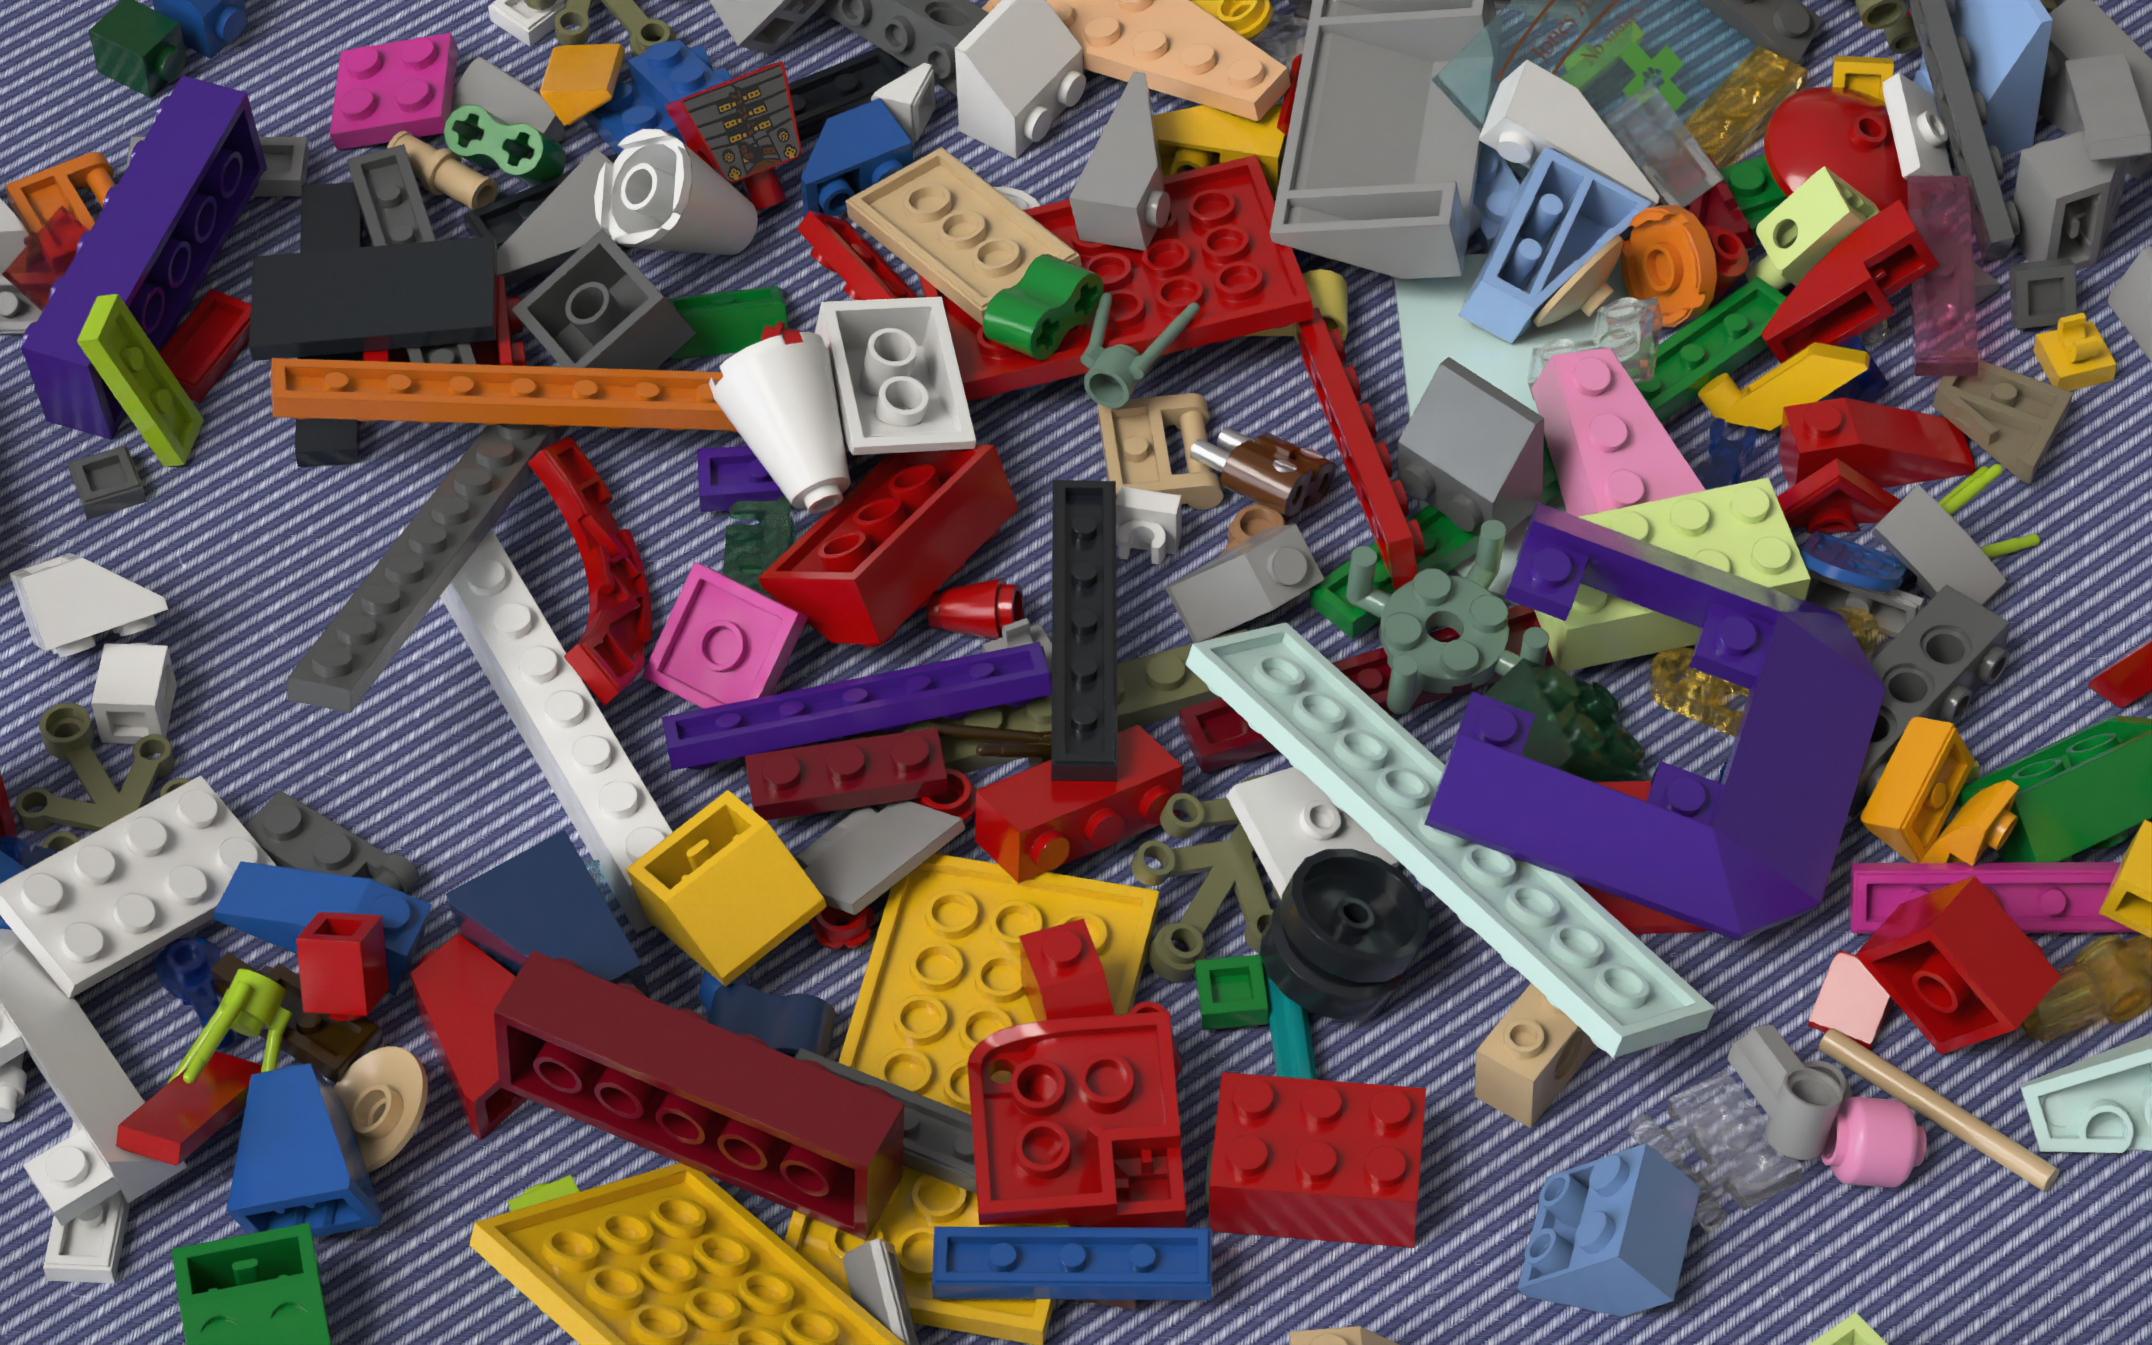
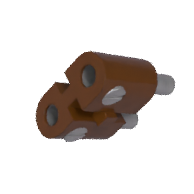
M1225 427L1218 437L1217 446L1202 439H1197L1190 451L1191 459L1222 472L1221 485L1286 516H1292L1300 512L1302 506L1309 508L1319 503L1330 488L1335 473L1334 462L1324 458L1318 451L1302 448L1271 433L1262 434L1254 440Z

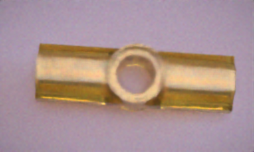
M2110 934L2089 943L2077 954L2071 965L2056 970L2061 978L2022 1022L2021 1027L2031 1040L2038 1039L2044 1043L2103 1017L2112 1024H2121L2142 1014L2152 1004V939L2142 934L2124 942L2120 936Z

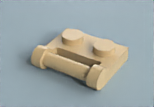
M1185 393L1129 399L1118 409L1107 408L1097 403L1098 423L1108 481H1116V498L1119 488L1122 486L1181 495V504H1188L1197 510L1211 509L1220 504L1223 499L1220 477L1213 473L1211 467L1190 458L1191 448L1197 439L1208 442L1205 425L1208 423L1210 416L1207 401L1202 395ZM1175 425L1181 430L1188 473L1171 474L1164 426Z

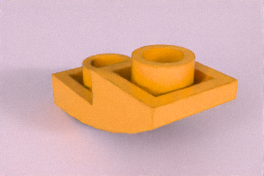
M2005 780L1981 790L1970 798L1955 815L1920 863H1968L1973 866L1988 846L1999 850L2011 834L2018 820V816L2011 813L2010 810L2019 786L2010 780Z

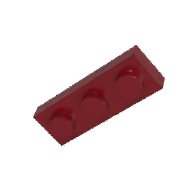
M938 728L745 755L752 808L765 821L948 794L947 774Z

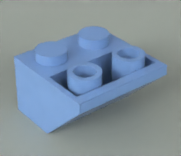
M1647 1143L1546 1177L1539 1195L1540 1203L1531 1238L1525 1249V1261L1517 1290L1529 1298L1619 1317H1625L1674 1301L1701 1187Z

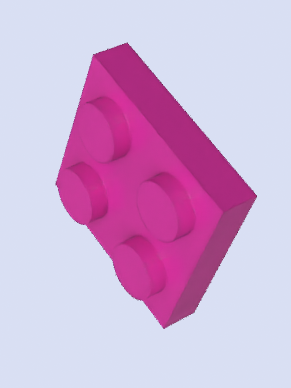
M445 33L417 37L409 40L341 51L329 134L336 149L343 150L390 142L394 135L403 130L410 132L415 138L444 133L446 121L451 115L458 47L452 34Z
M694 562L641 677L703 709L770 696L776 688L809 616L706 565Z

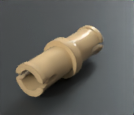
M405 130L398 132L390 140L387 148L405 145L414 176L421 180L422 186L428 192L438 196L446 194L468 206L472 211L494 203L498 192L497 182L463 164L461 157L447 148L438 150L415 138L413 134Z

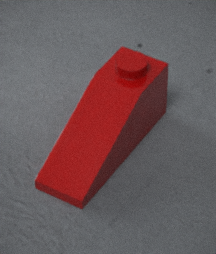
M1837 398L1783 407L1778 458L1789 489L1836 458L1881 488L1971 475L1975 472V463L1963 432L1945 417L1849 398Z

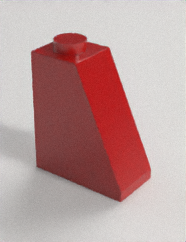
M457 933L440 948L427 952L420 959L416 968L410 973L417 1011L471 1133L482 1140L528 1100L499 1087L494 1011L516 976L460 933Z

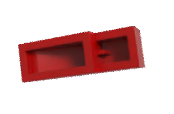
M1900 199L1867 220L1837 244L1804 276L1777 309L1761 335L1781 364L1814 342L1839 347L1893 315L1895 311L1887 297L1940 266L1925 237Z

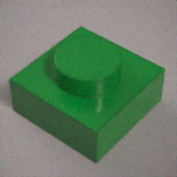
M1260 955L1195 960V981L1202 1030L1268 1024V1003Z

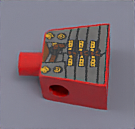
M782 61L764 66L665 104L668 114L686 145L730 184L741 180L747 197L754 205L756 211L787 200L775 166L800 157L801 145L786 70Z

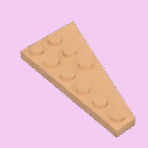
M989 0L982 9L990 13L1001 0ZM1046 0L1083 48V69L1125 82H1129L1133 72L1145 73L1149 89L1255 121H1259L1291 87L1286 66L1190 0Z

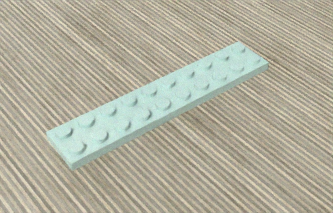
M1287 622L1192 644L1185 665L1207 684L1211 692L1221 697L1247 721L1248 725L1255 732L1261 734L1278 749L1295 769L1303 772L1328 795L1335 806L1344 810L1372 836L1373 840L1380 847L1386 849L1403 864L1421 885L1430 889L1453 910L1462 923L1478 933L1502 956L1508 965L1517 969L1540 990L1550 1004L1560 1009L1590 1036L1592 1042L1597 1047L1606 1051L1612 1058H1616L1707 1029L1715 1007L1574 880L1424 825L1445 765Z

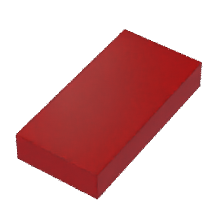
M210 289L159 352L190 400L200 403L249 343L250 303Z

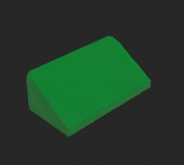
M778 286L667 298V301L696 332L693 337L670 356L675 360L739 352L750 345L760 342L765 325L776 327L778 321L785 322V328L788 329L784 297L781 287L778 288Z

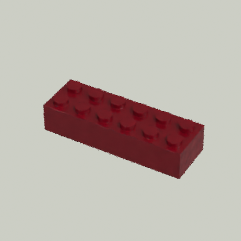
M533 950L494 1011L500 1088L867 1241L902 1179L904 1103L895 1100L885 1090L873 1085L861 1086L832 1074L828 1068L816 1061L809 1059L798 1060L770 1048L764 1041L753 1035H738L709 1023L703 1016L690 1009H675L648 998L642 991L626 983L614 984L587 973L580 965L569 959H553Z

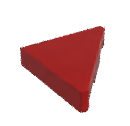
M1838 458L1777 497L1789 527L1806 526L1807 534H1813L1815 531L1822 533L1857 531L1856 524L1879 523L1901 502L1900 499Z

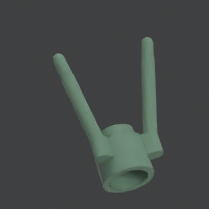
M1103 293L1096 311L1089 345L1080 358L1081 363L1089 368L1084 378V387L1090 398L1107 408L1118 409L1129 400L1138 384L1164 358V356L1159 357L1163 351L1200 311L1198 303H1190L1145 352L1139 355L1135 349L1124 344H1117L1105 349L1102 347L1112 304V295L1110 293Z

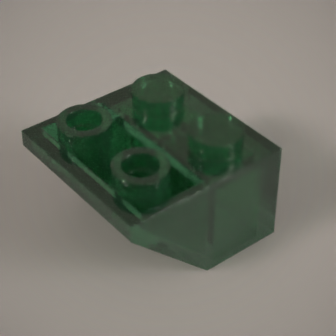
M1522 658L1484 694V696L1535 714L1522 756L1592 782L1652 781L1642 762L1645 757L1642 747L1632 735L1625 731L1616 714L1619 710L1616 699L1601 684L1597 682L1589 684L1569 676L1559 667L1552 666L1548 668Z

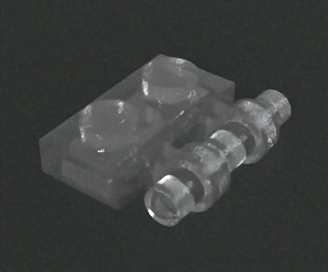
M1726 1069L1669 1098L1667 1114L1674 1123L1660 1129L1652 1117L1645 1114L1636 1118L1628 1128V1132L1638 1145L1647 1143L1701 1187L1694 1218L1706 1232L1718 1228L1727 1217L1724 1210L1715 1200L1716 1197L1729 1192L1741 1209L1745 1211L1801 1182L1802 1165L1797 1159L1777 1152L1767 1142L1764 1136L1767 1121ZM1693 1147L1709 1166L1697 1173L1693 1172L1681 1156L1682 1153Z

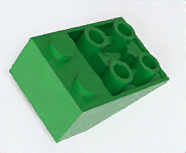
M310 1222L171 1249L186 1345H333L321 1269Z

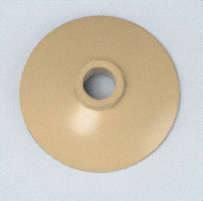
M1618 234L1599 249L1536 315L1533 323L1537 327L1548 325L1567 317L1579 309L1588 317L1596 312L1614 293V290L1606 281L1617 263L1624 239Z
M381 1047L365 1054L347 1069L341 1081H337L333 1088L343 1100L368 1172L388 1163L405 1147L416 1131L425 1110L428 1095L426 1071L421 1061L415 1055L401 1047Z

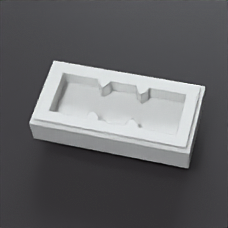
M1901 73L1895 74L1882 82V89L1902 177L1933 198L1940 200L1956 191L1945 146V141L1948 139L1947 129L1938 116L1934 96Z

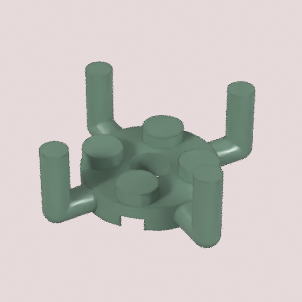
M1487 520L1482 524L1475 563L1465 578L1447 575L1442 570L1435 568L1419 571L1412 581L1401 586L1392 595L1373 587L1377 561L1376 552L1368 546H1359L1353 550L1346 597L1352 605L1381 618L1379 630L1380 645L1382 644L1388 656L1387 663L1392 669L1387 695V706L1392 713L1398 715L1407 713L1422 690L1432 693H1451L1453 686L1472 683V688L1487 682L1495 673L1524 687H1534L1541 681L1549 643L1548 633L1542 628L1531 627L1523 635L1520 656L1506 650L1509 635L1507 606L1502 599L1488 591L1500 569L1506 536V527L1502 522ZM1436 626H1447L1454 629L1460 635V638L1450 642H1440L1433 639L1427 631Z

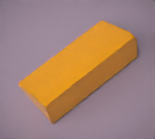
M620 43L564 45L553 48L540 88V94L564 126H570L612 99L625 49Z
M1913 717L1909 721L1860 817L1861 822L1869 831L1910 863H1920L1934 844L1975 763L1973 756L1953 723L1922 717Z

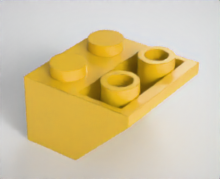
M729 790L725 791L626 868L646 919L725 987L827 907L824 897L769 823Z

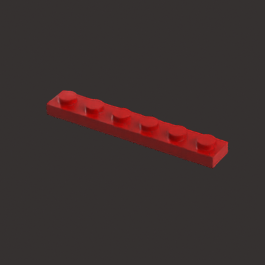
M1319 307L1313 308L1314 319L1296 323L1302 362L1393 588L1397 590L1404 584L1412 581L1418 573L1416 558L1425 556L1422 533L1416 519L1409 521L1405 519V517L1409 516V509L1401 481L1395 480L1390 482L1389 480L1390 477H1393V471L1385 442L1374 443L1373 439H1377V432L1371 408L1368 402L1358 405V401H1361V391L1353 365L1342 366V364L1346 363V356L1339 330L1337 328L1328 330Z

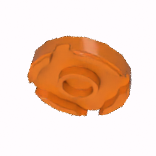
M1660 205L1646 208L1632 218L1628 226H1634L1630 239L1623 241L1620 259L1625 287L1631 301L1638 310H1647L1654 317L1649 321L1657 326L1676 327L1689 324L1706 312L1714 298L1717 281L1714 249L1707 231L1693 213L1679 205Z

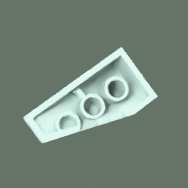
M2152 1033L2020 1084L2040 1152L2123 1153L2125 1150L2152 1151Z

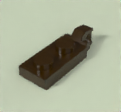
M227 952L210 969L215 984L213 988L214 993L221 998L224 997L226 990L229 989L238 969L259 973L285 988L287 992L280 1007L290 1011L293 1015L283 1033L280 1049L304 1064L311 1063L321 1075L335 1084L337 1081H341L347 1069L355 1061L377 1049L383 1043L382 1029L378 1024L365 1016L351 1021H336L330 1019L327 1014L303 1013L300 976L280 963L274 968L265 965L260 971H257ZM262 1028L259 1036L267 1040L268 1030Z

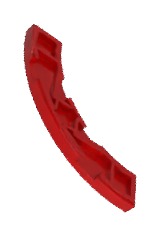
M567 436L542 449L528 462V465L542 481L565 518L578 546L588 581L589 615L587 626L580 641L564 655V658L605 706L633 682L644 665V646L652 636L651 600L643 563L630 530L622 529L620 531L607 506L613 500L610 491L573 438Z

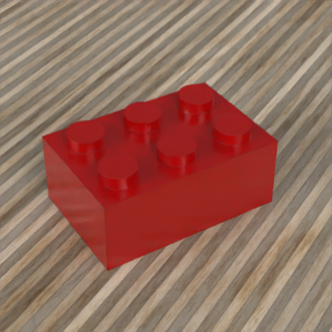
M1222 1072L1209 1185V1228H1212V1232L1414 1248L1426 1088Z

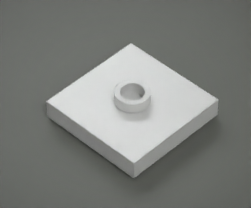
M1294 767L1234 785L1226 796L1281 900L1282 894L1293 873L1303 860L1325 849H1354L1377 856L1395 868L1400 864L1391 853L1380 847L1373 840L1372 836L1344 810L1335 806L1330 797L1303 772Z

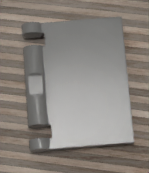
M908 800L876 804L874 807L878 813L870 806H862L794 858L824 897L826 905L856 915L963 832L966 828L962 818Z

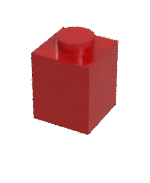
M318 912L296 938L303 1013L327 1014L330 1019L336 1021H351L368 1016L389 989L382 915Z

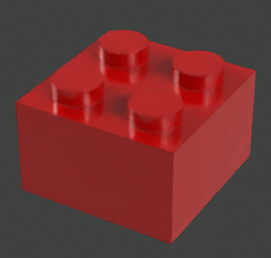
M1976 876L1901 903L1855 954L1940 1055L2016 1030L2061 978L2046 960L2042 948L2023 933L2002 908L1998 896L1988 887L1984 886Z

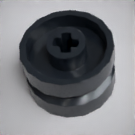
M1325 849L1306 857L1293 873L1282 894L1281 902L1273 911L1262 932L1260 956L1269 978L1287 998L1307 1011L1335 1020H1363L1383 1011L1396 993L1406 975L1407 968L1428 936L1429 913L1418 889L1403 872L1381 858L1354 849Z

